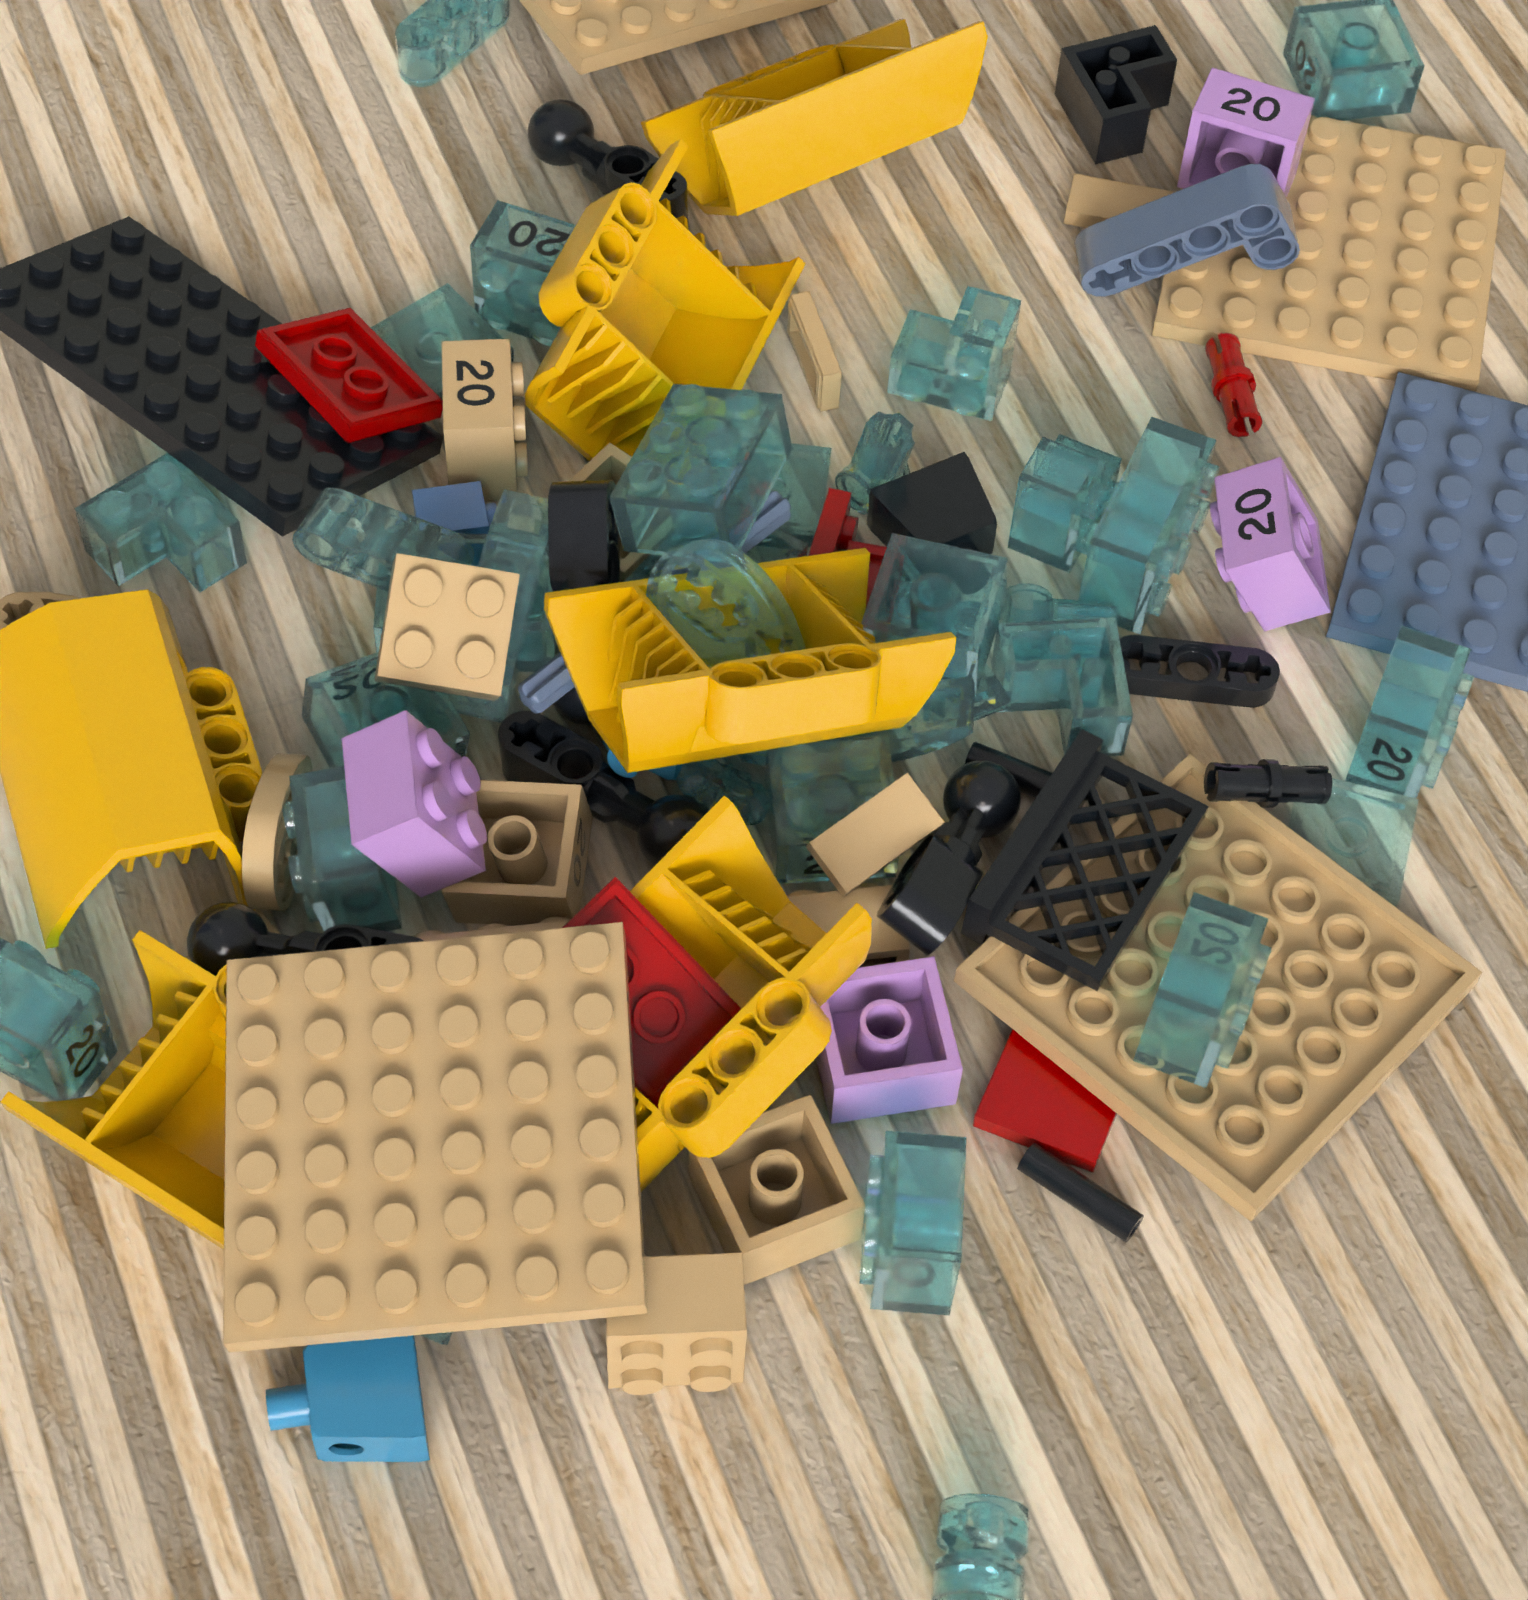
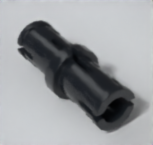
M1262 759L1258 764L1248 765L1211 762L1208 764L1204 774L1205 794H1208V801L1211 802L1248 801L1256 802L1262 808H1274L1278 803L1288 802L1324 805L1331 797L1332 775L1328 773L1329 768L1325 765L1288 766L1280 765L1274 759Z

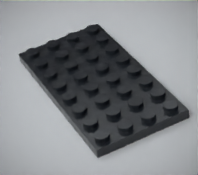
M129 216L0 268V331L282 537L440 454L443 435L424 422L347 443L255 347L257 330L282 323Z

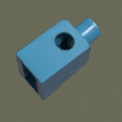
M414 1335L306 1345L303 1348L306 1383L266 1389L270 1430L275 1431L310 1425L312 1441L317 1459L325 1462H423L430 1460Z

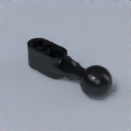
M565 99L548 101L534 112L529 121L528 141L532 151L540 160L554 166H568L578 163L582 166L583 176L595 183L597 188L604 194H608L620 186L631 182L641 185L648 171L658 161L657 157L641 147L633 145L611 147L603 140L599 142L595 140L594 126L589 114L573 101ZM675 171L659 201L667 198L670 201L671 214L675 218L684 215L688 220L687 182L681 174Z
M613 480L552 482L548 495L549 577L553 592L618 583L620 581L619 497ZM575 687L553 703L556 711L570 722L580 725H592Z
M532 711L515 712L506 717L499 727L498 739L502 770L507 781L582 785L592 816L603 823L618 821L636 831L639 847L643 855L654 866L708 812V809L701 802L690 796L673 794L654 801L636 791L634 780L615 773L609 764L603 761L601 751L594 743L540 713L535 714ZM576 776L582 777V778H579V779H570V778L576 777Z
M979 760L959 767L950 776L943 793L944 810L949 822H945L940 828L931 833L916 848L904 864L877 912L879 919L926 955L935 951L953 930L982 877L983 871L977 867L982 857L978 844L981 838L993 837L1004 832L1011 826L1018 815L1021 804L1020 789L1017 781L1006 768L995 762Z
M222 902L206 908L194 919L187 936V951L193 963L216 976L218 971L227 964V960L410 943L423 940L414 936L352 924L336 925L325 930L322 934L303 931L295 936H288L269 932L261 916L250 907L236 902Z

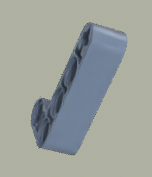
M1247 164L1091 225L1082 230L1075 240L1083 289L1088 294L1104 297L1122 292L1241 245L1244 246L1252 262L1257 267L1265 270H1276L1286 267L1298 257L1300 252L1290 204L1272 171L1261 164Z

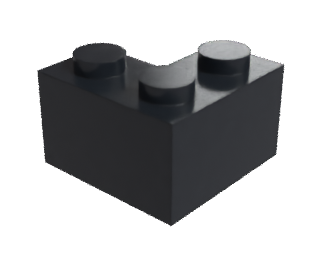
M1156 25L1061 48L1054 94L1095 165L1143 153L1151 110L1169 105L1177 58Z

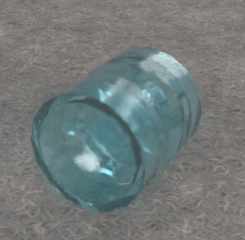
M969 1493L954 1495L944 1499L939 1505L936 1543L939 1549L946 1554L938 1557L934 1562L931 1600H1024L1026 1571L1016 1560L1023 1558L1028 1553L1030 1527L1028 1508L1014 1500L989 1494Z

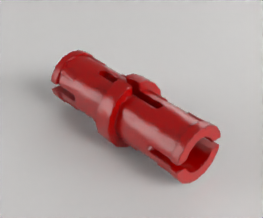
M1231 333L1218 334L1222 348L1221 353L1218 352L1217 344L1213 337L1209 339L1205 346L1214 375L1211 381V388L1214 397L1216 396V400L1222 404L1228 433L1236 437L1249 436L1245 417L1249 418L1251 429L1254 433L1260 429L1263 422L1253 394L1256 388V381L1251 370L1245 367L1239 338Z

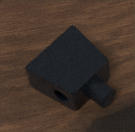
M965 452L870 489L867 526L886 547L906 550L905 566L919 581L928 582L932 574L947 570L956 574L958 581L964 589L971 590L981 586L990 578L992 568L986 558L993 553L997 521L971 461Z

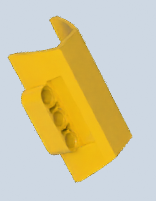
M899 19L841 43L812 48L718 85L704 92L703 97L642 121V129L645 138L659 157L663 155L671 144L680 139L689 146L675 171L686 179L687 194L705 214L739 216L963 123L982 66L988 38L983 21H978L911 48L906 19Z
M680 139L668 147L648 171L641 185L633 182L624 184L590 203L584 210L540 288L539 304L543 314L551 323L561 328L525 392V406L587 460H592L605 446L611 443L683 491L689 493L806 263L798 256L788 262L758 266H724L722 253L718 249L710 252L705 245V236L701 232L693 235L688 230V220L684 215L675 218L671 214L670 201L667 198L661 201L659 199L689 147Z
M866 548L582 587L544 594V611L588 719L627 773L901 728L917 715L936 689L955 653L956 636L952 632L880 643L875 642V637L866 632V598L870 552Z
M145 589L51 602L0 630V774L45 948L59 946V937L79 905L118 862L121 863L126 872H132L135 858L146 856L154 868H159L164 853L174 852L181 864H186L189 861L191 849L201 848L208 859L213 860L216 859L219 847L224 855L237 902L248 906L243 890L242 848L240 842L244 839L249 808L263 772L232 678L224 671L214 667H199L188 673L170 611L160 596Z
M725 796L630 890L635 898L741 1008L666 1086L660 1096L658 1108L635 1088L641 1192L685 1147L692 1154L705 1158L720 1155L727 1150L824 1050L830 1040L832 1029L830 1020L821 1009V1006L865 962L871 946L872 918L860 904L856 903L826 933L789 900L755 844L739 811L733 802Z
M139 930L132 941L149 981L152 1001V1028L144 1037L138 1040V1044L92 1096L62 1101L37 1102L22 1100L8 1091L0 1102L4 1109L224 1250L227 964L215 976Z

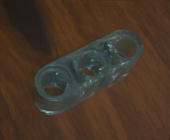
M427 0L396 28L398 71L401 79L406 84L414 87H428L439 82L508 22L510 16L509 0Z
M325 488L319 494L293 534L292 539L295 548L309 561L385 591L389 590L392 565L396 553L464 565H471L475 556L473 548L467 540L450 529L337 488Z

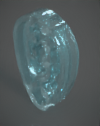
M700 539L685 542L667 551L651 571L647 583L646 596L708 667L712 668L716 664L725 661L770 655L771 650L765 645L766 641L763 639L780 638L781 642L778 649L781 653L805 649V642L794 613L781 591L765 571L737 546L719 539ZM688 568L690 571L687 574L686 580L698 588L712 585L714 587L711 592L713 601L719 605L733 603L736 605L732 614L739 620L738 624L723 627L721 624L725 616L717 608L700 610L698 606L701 602V597L695 591L684 590L676 592L674 589L677 586L678 580L672 575V571Z

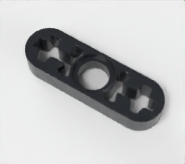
M1127 635L1121 637L1112 645L1106 674L1113 687L1127 694L1255 708L1266 704L1273 697L1280 669L1272 655L1258 648L1143 635ZM1128 659L1139 660L1141 670L1130 669ZM1160 661L1167 662L1165 675L1159 674ZM1185 662H1195L1207 670L1208 676L1202 680H1189L1178 672L1177 666ZM1221 668L1226 669L1225 681H1218ZM1244 672L1255 673V680L1258 683L1252 684L1247 682V676Z

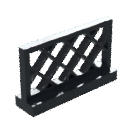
M1081 729L969 898L961 934L981 945L990 935L1098 991L1199 828L1209 806L1101 753L1100 750L1104 739ZM1103 776L1125 787L1130 799L1102 804L1096 785ZM1088 801L1089 806L1083 807L1085 802ZM1167 808L1187 819L1182 827L1157 831L1149 811ZM1136 813L1144 834L1116 839L1108 818ZM1095 821L1103 841L1074 846L1068 830L1070 825ZM1060 842L1062 849L1055 850ZM1170 845L1165 853L1163 846ZM1150 848L1157 865L1156 869L1130 874L1122 853ZM1109 856L1117 877L1088 882L1081 861ZM1068 863L1076 885L1047 890L1040 873L1041 870L1045 867ZM1032 885L1034 892L1027 893ZM1143 888L1140 895L1138 896L1136 889ZM1123 891L1130 909L1128 914L1102 918L1094 897ZM1081 899L1090 921L1060 926L1052 904ZM1040 907L1048 929L1027 932L1008 921L1015 911ZM1116 932L1111 940L1108 933ZM1096 936L1102 956L1097 964L1093 966L1072 955L1066 941Z

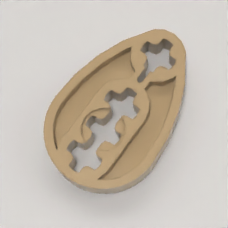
M277 753L267 764L256 787L246 820L242 850L243 890L247 905L251 909L285 911L292 901L304 851L310 810L312 762L308 755Z

